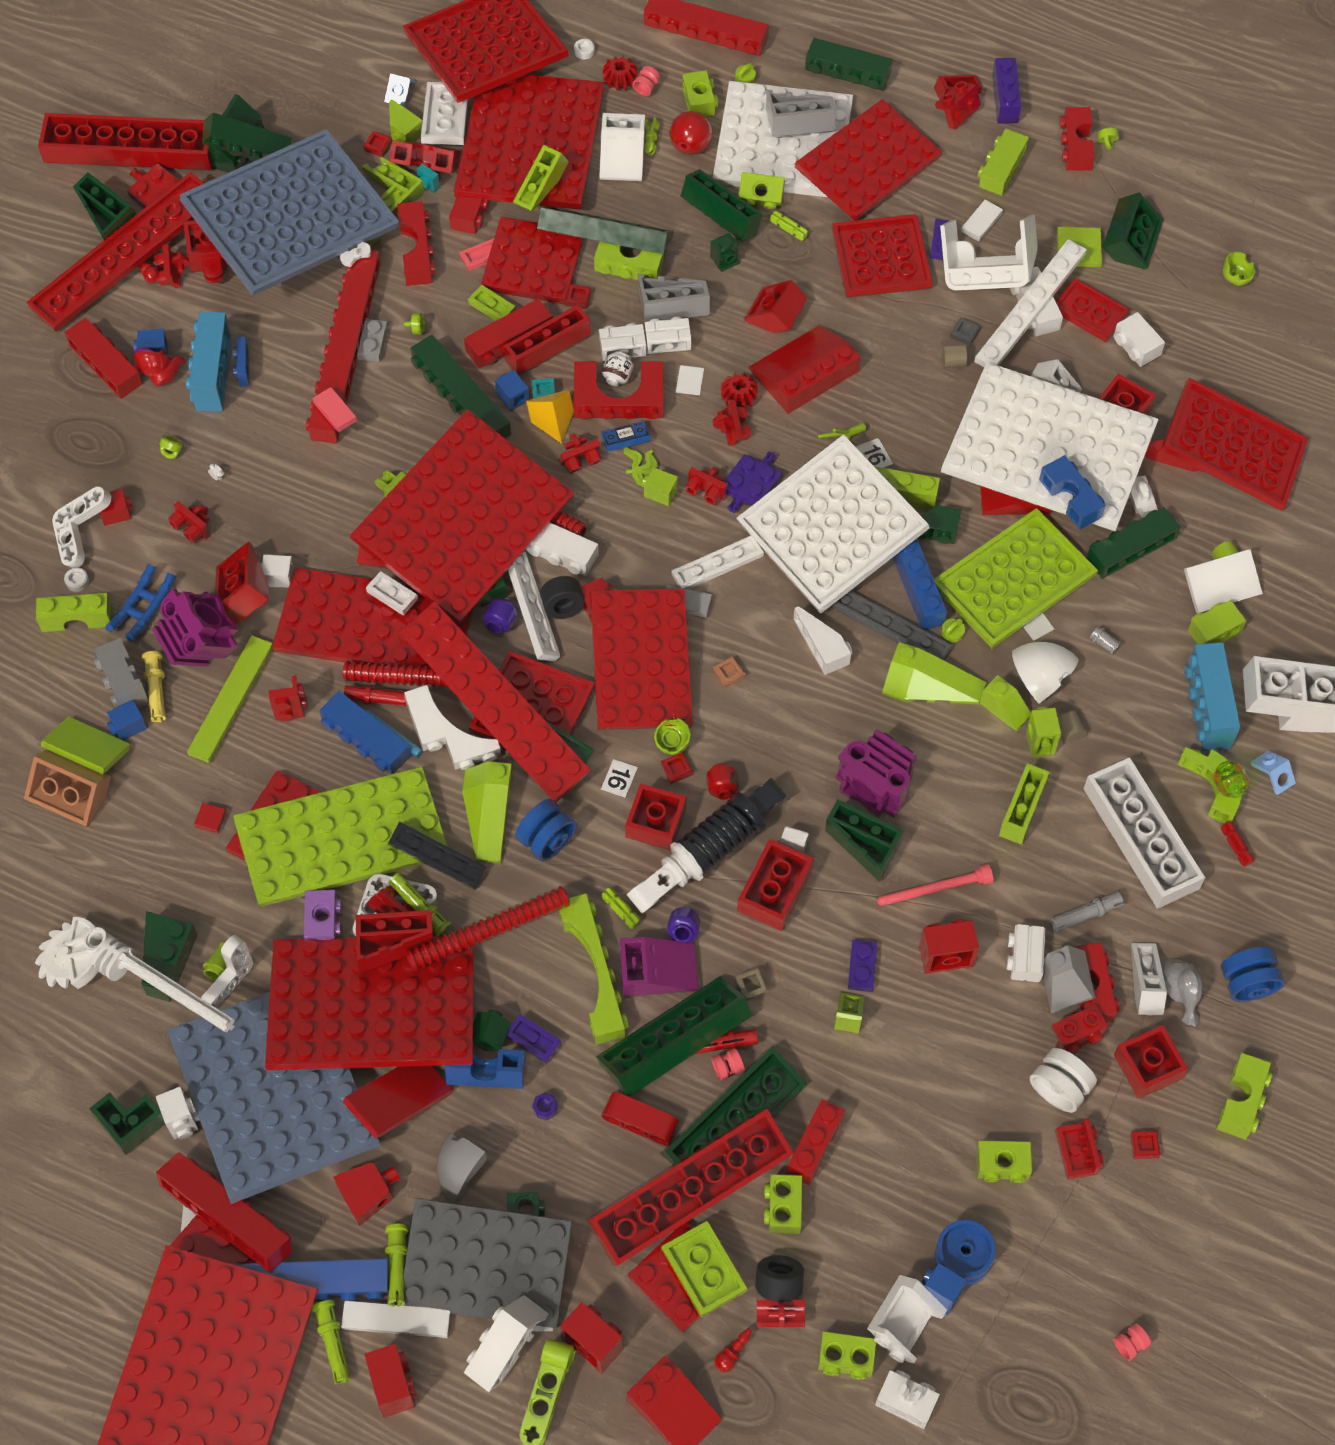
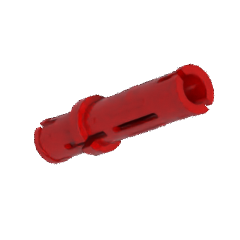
M345 685L344 695L350 700L362 701L369 705L370 703L407 706L405 695L402 691L375 689L368 685L366 687Z
M756 1029L734 1033L733 1030L728 1031V1034H724L712 1042H717V1044L705 1046L693 1055L725 1049H736L737 1047L754 1044L758 1045ZM743 1038V1040H738V1041H731V1042L722 1043V1041H728V1040H735V1039Z

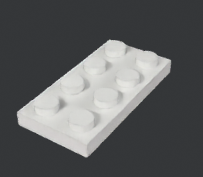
M427 82L421 144L464 145L468 99L457 103L442 82Z

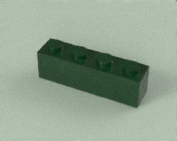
M813 38L806 54L805 70L884 91L891 74L893 59Z
M213 112L204 120L202 144L208 145L214 150L227 151L233 156L249 158L250 161L254 162L290 146L292 138Z
M701 169L686 175L680 197L700 210L705 216L711 218L720 227L726 229L738 240L744 242L756 236L762 213Z
M1165 507L1158 511L1152 510L1145 518L1139 521H1132L1126 528L1120 531H1113L1102 541L1097 540L1089 546L1086 559L1098 570L1097 574L1101 579H1104L1176 540L1181 527Z

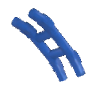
M148 564L140 580L137 582V586L122 608L118 610L116 615L106 625V629L109 632H113L125 622L129 615L138 619V621L126 634V639L133 641L137 636H140L147 628L148 623L160 607L163 599L171 591L176 576L167 573L157 594L150 592L146 589L149 587L157 567ZM140 597L151 602L145 612L134 608Z

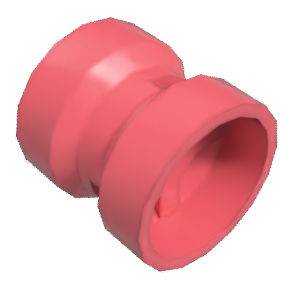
M644 66L639 76L633 82L634 90L643 96L650 95L654 86L660 80L658 71L653 67Z
M735 1048L727 1051V1054L724 1056L717 1055L711 1058L713 1068L720 1081L728 1079L729 1075L733 1073L740 1074L745 1071L741 1057Z
M1137 1323L1131 1325L1125 1335L1119 1334L1113 1339L1118 1351L1128 1361L1134 1359L1138 1351L1146 1350L1152 1345L1147 1333Z

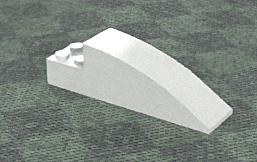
M1254 656L1243 668L1246 712L1277 715L1279 717V730L1335 733L1334 666Z

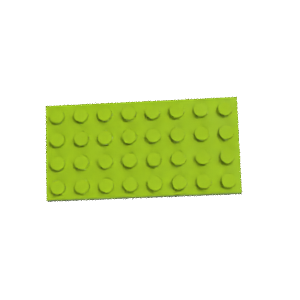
M422 767L233 815L259 908L305 896V891L327 890L365 880L373 875L387 874L424 864L388 845L399 821L447 846Z

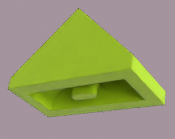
M840 992L834 1026L835 1030L859 1033L865 996Z

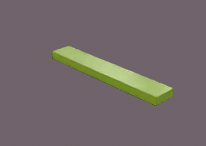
M251 635L187 750L189 756L207 763L211 762L273 649V643Z

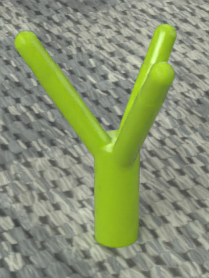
M860 423L848 429L834 428L833 432L819 434L818 438L837 437L844 434L849 440L852 436L866 431V426L864 423Z

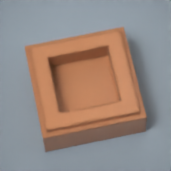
M733 656L713 666V672L724 688L745 678L744 671Z

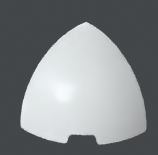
M1048 642L1028 643L1012 650L1015 667L1023 683L1038 704L1061 686L1060 682L1062 679L1074 671L1079 660L1068 649Z

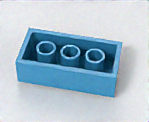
M199 312L198 321H194V334H196V337L191 341L193 357L189 358L191 374L186 378V387L190 390V401L194 402L196 411L223 412L232 336L225 312Z
M1195 644L1192 654H1189L1188 664L1184 666L1185 679H1189L1190 683L1188 696L1190 700H1193L1194 704L1192 717L1194 721H1197L1198 725L1196 730L1197 741L1201 742L1202 751L1231 749L1239 732L1240 723L1224 644Z

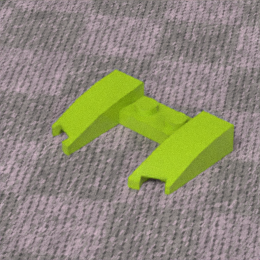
M381 157V166L372 169L366 163L362 166V170L387 189L380 198L395 216L398 213L397 204L415 202L425 192L424 183L420 178ZM381 236L366 243L372 246Z

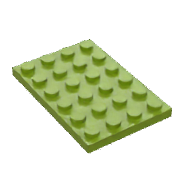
M1036 508L940 574L934 581L940 595L993 649L1095 577L1098 570Z

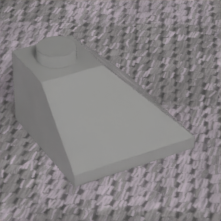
M1067 945L1046 955L1043 964V978L1051 1014L1059 1013L1095 998L1085 951Z

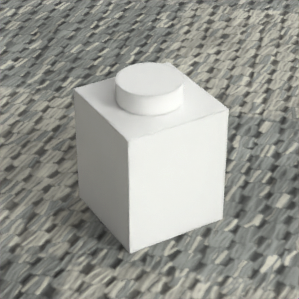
M263 555V561L260 565L268 586L289 588L294 571L291 556Z

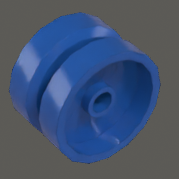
M550 798L545 799L532 808L517 827L515 838L523 846L531 847V853L543 862L554 857L570 841L576 831L577 821L568 813H562V808Z
M1257 947L1247 949L1228 957L1222 962L1221 969L1225 979L1230 981L1227 987L1233 1001L1247 1002L1261 999L1276 993L1284 987L1285 980L1280 969L1275 968L1278 960L1273 948Z
M957 1220L947 1225L940 1234L934 1252L935 1266L940 1263L966 1279L964 1286H972L982 1281L988 1274L996 1253L995 1242L989 1230L980 1223L971 1220Z

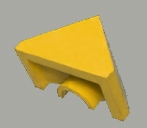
M565 390L527 400L526 404L530 422L562 444L574 413L570 391Z

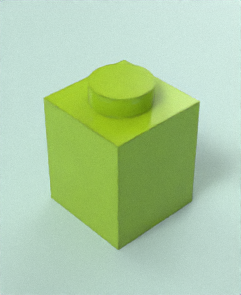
M653 467L650 474H646L642 481L644 497L669 506L678 490V476Z

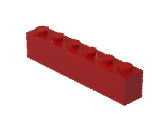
M649 0L644 9V25L748 54L761 56L768 40L769 24L680 0Z
M178 1152L156 1171L159 1186L267 1272L271 1273L292 1253L291 1237L286 1230L276 1228L265 1214H258L246 1199L231 1204L224 1185L217 1182V1179L210 1171H203L199 1168L197 1162L192 1157H185Z

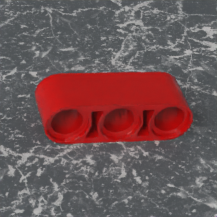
M618 1092L611 1093L601 1114V1117L607 1122L664 1146L669 1145L679 1124V1120L674 1116Z

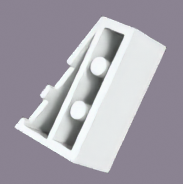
M525 1295L506 1307H499L492 1317V1320H494L491 1328L488 1327L479 1339L482 1342L481 1345L469 1355L466 1361L469 1365L464 1373L486 1391L490 1392L502 1383L520 1357L518 1354L525 1342H530L534 1337V1334L531 1332L536 1324L542 1320L545 1321L549 1313Z

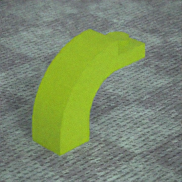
M1185 747L1178 765L1204 777L1209 781L1214 790V802L1207 816L1224 824L1229 821L1232 822L1241 802L1242 788L1240 779L1229 783L1223 789V794L1219 792V786L1222 784L1221 780L1224 781L1228 777H1233L1231 775H1237L1233 770L1225 768L1221 771V768L1228 766L1233 769L1234 767L1225 757L1212 749L1207 757L1196 749ZM1214 775H1216V777H1217V779H1218V782H1217L1218 785H1216V783H1215V781H1214V779H1215V778H1213Z

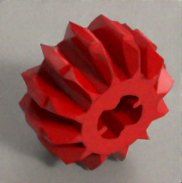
M614 56L613 60L607 59L606 65L602 69L604 83L608 84L609 89L615 87L617 91L619 88H623L626 91L627 86L633 87V82L637 77L636 63H632L631 58L625 59L624 56L621 58Z
M735 372L733 377L727 375L725 382L721 384V398L725 400L726 406H728V400L732 399L736 400V405L739 407H746V405L752 407L754 400L758 397L757 382H754L752 376L746 377L745 372L742 375H737Z

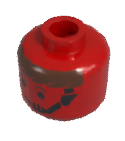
M717 763L707 772V787L709 794L713 797L727 800L735 792H738V776L736 769L726 763Z

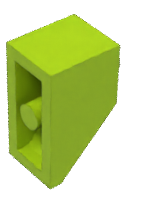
M391 99L389 101V115L392 140L400 139L416 142L421 137L423 120Z
M997 675L982 691L980 704L1016 732L1030 718L1031 712L1017 689Z

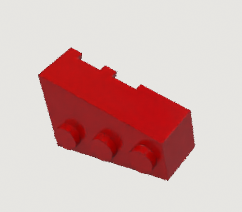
M431 910L355 915L356 953L359 973L406 956L407 950L413 951L414 947L421 948V944L428 945V941H433Z

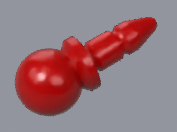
M144 261L139 265L142 276L150 284L157 283L156 278L159 275V269L153 264Z
M750 1328L741 1332L738 1338L731 1344V1347L725 1345V1351H720L715 1356L714 1364L720 1372L726 1373L734 1368L736 1360L740 1358L738 1352H740L750 1338L752 1332Z

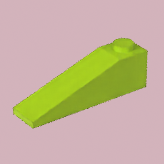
M899 642L882 694L904 702L927 700V702L935 703V700L949 701L950 703L979 704L982 691L985 689L987 682L922 649Z
M487 761L465 770L462 794L476 861L501 864L513 781L511 763Z

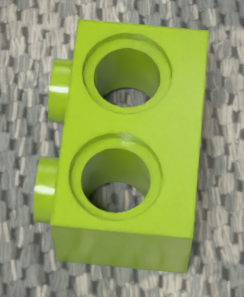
M770 1175V1183H765L764 1199H769V1209L764 1208V1224L769 1225V1233L800 1234L802 1176ZM780 1187H785L790 1193L787 1196H780L776 1190ZM784 1212L790 1219L781 1222L776 1218V1215Z
M823 1332L818 1370H823L824 1374L830 1376H839L840 1373L850 1374V1377L853 1379L865 1380L866 1377H871L873 1373L876 1342L873 1338ZM836 1350L841 1358L832 1361L827 1357L826 1352ZM858 1353L866 1356L867 1362L862 1365L857 1364L853 1360V1356Z

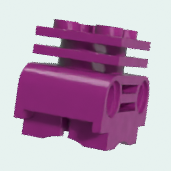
M172 589L163 599L160 610L164 620L159 619L157 622L159 626H154L152 630L172 665L207 667L210 664L208 660L227 658L238 646L233 637L238 628L233 620L227 616L218 594H209L206 591L202 594L186 591L179 593L176 589Z
M876 729L873 737H869L867 744L862 741H853L838 756L840 764L835 778L841 782L839 792L848 798L862 803L877 818L883 812L894 818L906 802L916 755H914L910 748L895 742L889 734L882 733Z

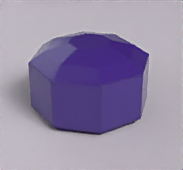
M542 1093L535 1097L532 1108L537 1118L548 1120L556 1115L558 1103L553 1095Z

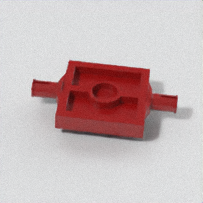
M158 163L145 174L133 168L130 175L137 182L127 192L131 198L145 208L179 180Z

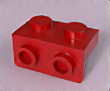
M964 81L956 83L935 103L936 109L945 111L948 127L954 130L981 106L977 86Z
M297 675L292 676V688L268 690L270 704L276 721H291L294 718L304 717L303 708H307L306 694H304L303 683H298Z
M1093 1005L1054 1023L1052 1029L1058 1038L1055 1048L1075 1054L1082 1049V1046L1088 1043L1095 1045L1102 1041L1108 1024L1098 1007Z
M1089 1118L1083 1119L1080 1124L1056 1127L1055 1132L1067 1180L1098 1175L1104 1160L1101 1150H1097L1095 1143L1097 1141V1132L1095 1126H1091Z

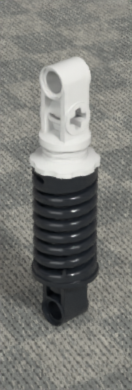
M772 777L755 790L750 797H746L740 792H735L727 800L726 804L721 805L711 816L706 817L705 821L698 824V827H694L690 833H686L683 839L673 842L670 845L672 855L666 856L661 860L663 867L647 880L638 884L626 895L643 914L676 884L684 887L690 878L701 881L705 874L712 870V866H717L719 861L725 860L726 855H731L733 850L739 848L740 844H744L747 838H752L754 831L757 832L765 829L766 823L762 815L775 807L787 795ZM663 878L666 882L659 886L657 882Z

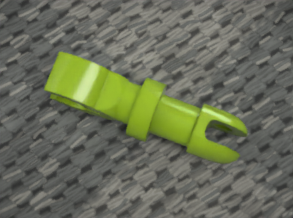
M653 117L654 121L652 124L647 119L645 121L647 131L645 133V140L647 142L644 145V151L647 155H653L656 151L655 141L657 140V130L659 129L660 122L655 117Z

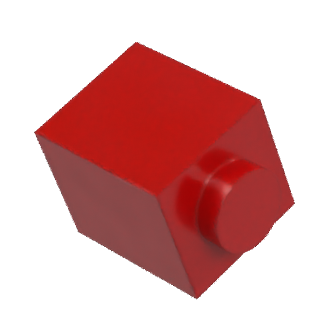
M123 489L110 491L111 502L109 506L99 512L104 526L130 520L129 510L133 509L130 496L125 497Z

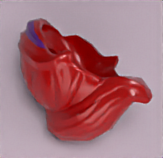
M139 347L133 352V358L139 370L149 376L152 383L157 387L170 383L177 376L181 364L186 363L183 357L175 356L170 358L164 354L163 350L154 352L151 349Z

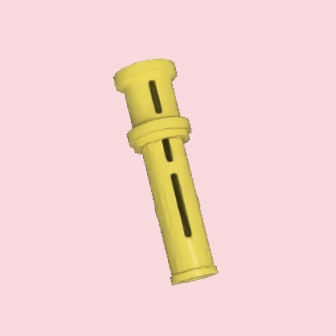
M149 651L142 654L141 658L145 664L143 678L148 685L150 720L152 722H162L166 720L162 680L165 677L161 666L163 654L158 651Z

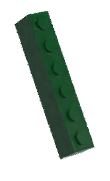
M433 335L410 347L411 363L416 369H420L423 372L424 378L429 384L433 383L439 396L447 399L454 413L458 412L462 415L468 409L502 437L507 438L511 435L508 419Z

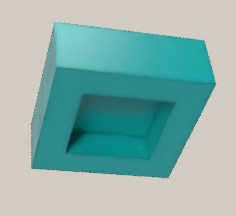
M421 164L417 168L418 178L423 180L425 189L435 193L440 188L439 176L436 172Z
M554 378L531 380L533 399L555 393Z

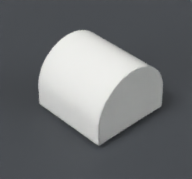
M788 826L785 827L780 844L804 854L808 843V833Z

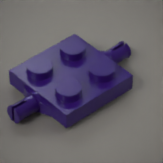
M768 452L762 461L746 454L741 457L724 480L728 484L726 493L733 498V501L727 507L730 512L736 513L741 504L754 505L781 481L783 472L770 466L776 458L774 453Z

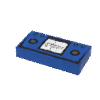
M644 421L601 431L607 452L651 441Z

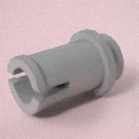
M1098 626L1090 636L1093 639V643L1097 642L1109 651L1110 654H1113L1121 644L1120 641H1117L1105 632L1104 627L1101 629Z

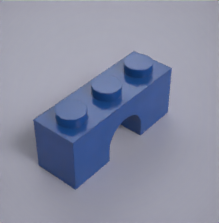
M1064 455L1042 467L1039 480L1052 496L1060 492H1068L1075 497L1069 501L1066 514L1079 530L1102 518L1106 506L1100 495L1094 492L1090 482L1081 476L1074 462L1069 461Z
M473 1049V1065H445L446 1084L523 1089L524 1050L499 1049L497 1058L485 1060L477 1057Z

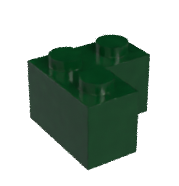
M111 1092L89 1108L95 1119L125 1155L165 1124L161 1111L147 1094L127 1110L121 1106Z

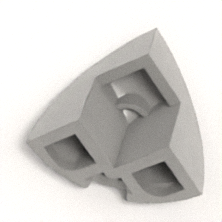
M453 1133L448 1135L440 1149L437 1159V1177L439 1186L446 1199L450 1203L459 1204L469 1192L467 1183L487 1161L485 1151L465 1138L459 1139Z

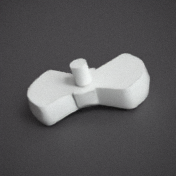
M361 242L357 248L342 253L340 261L344 266L351 267L356 260L369 258L371 256V248L369 244Z

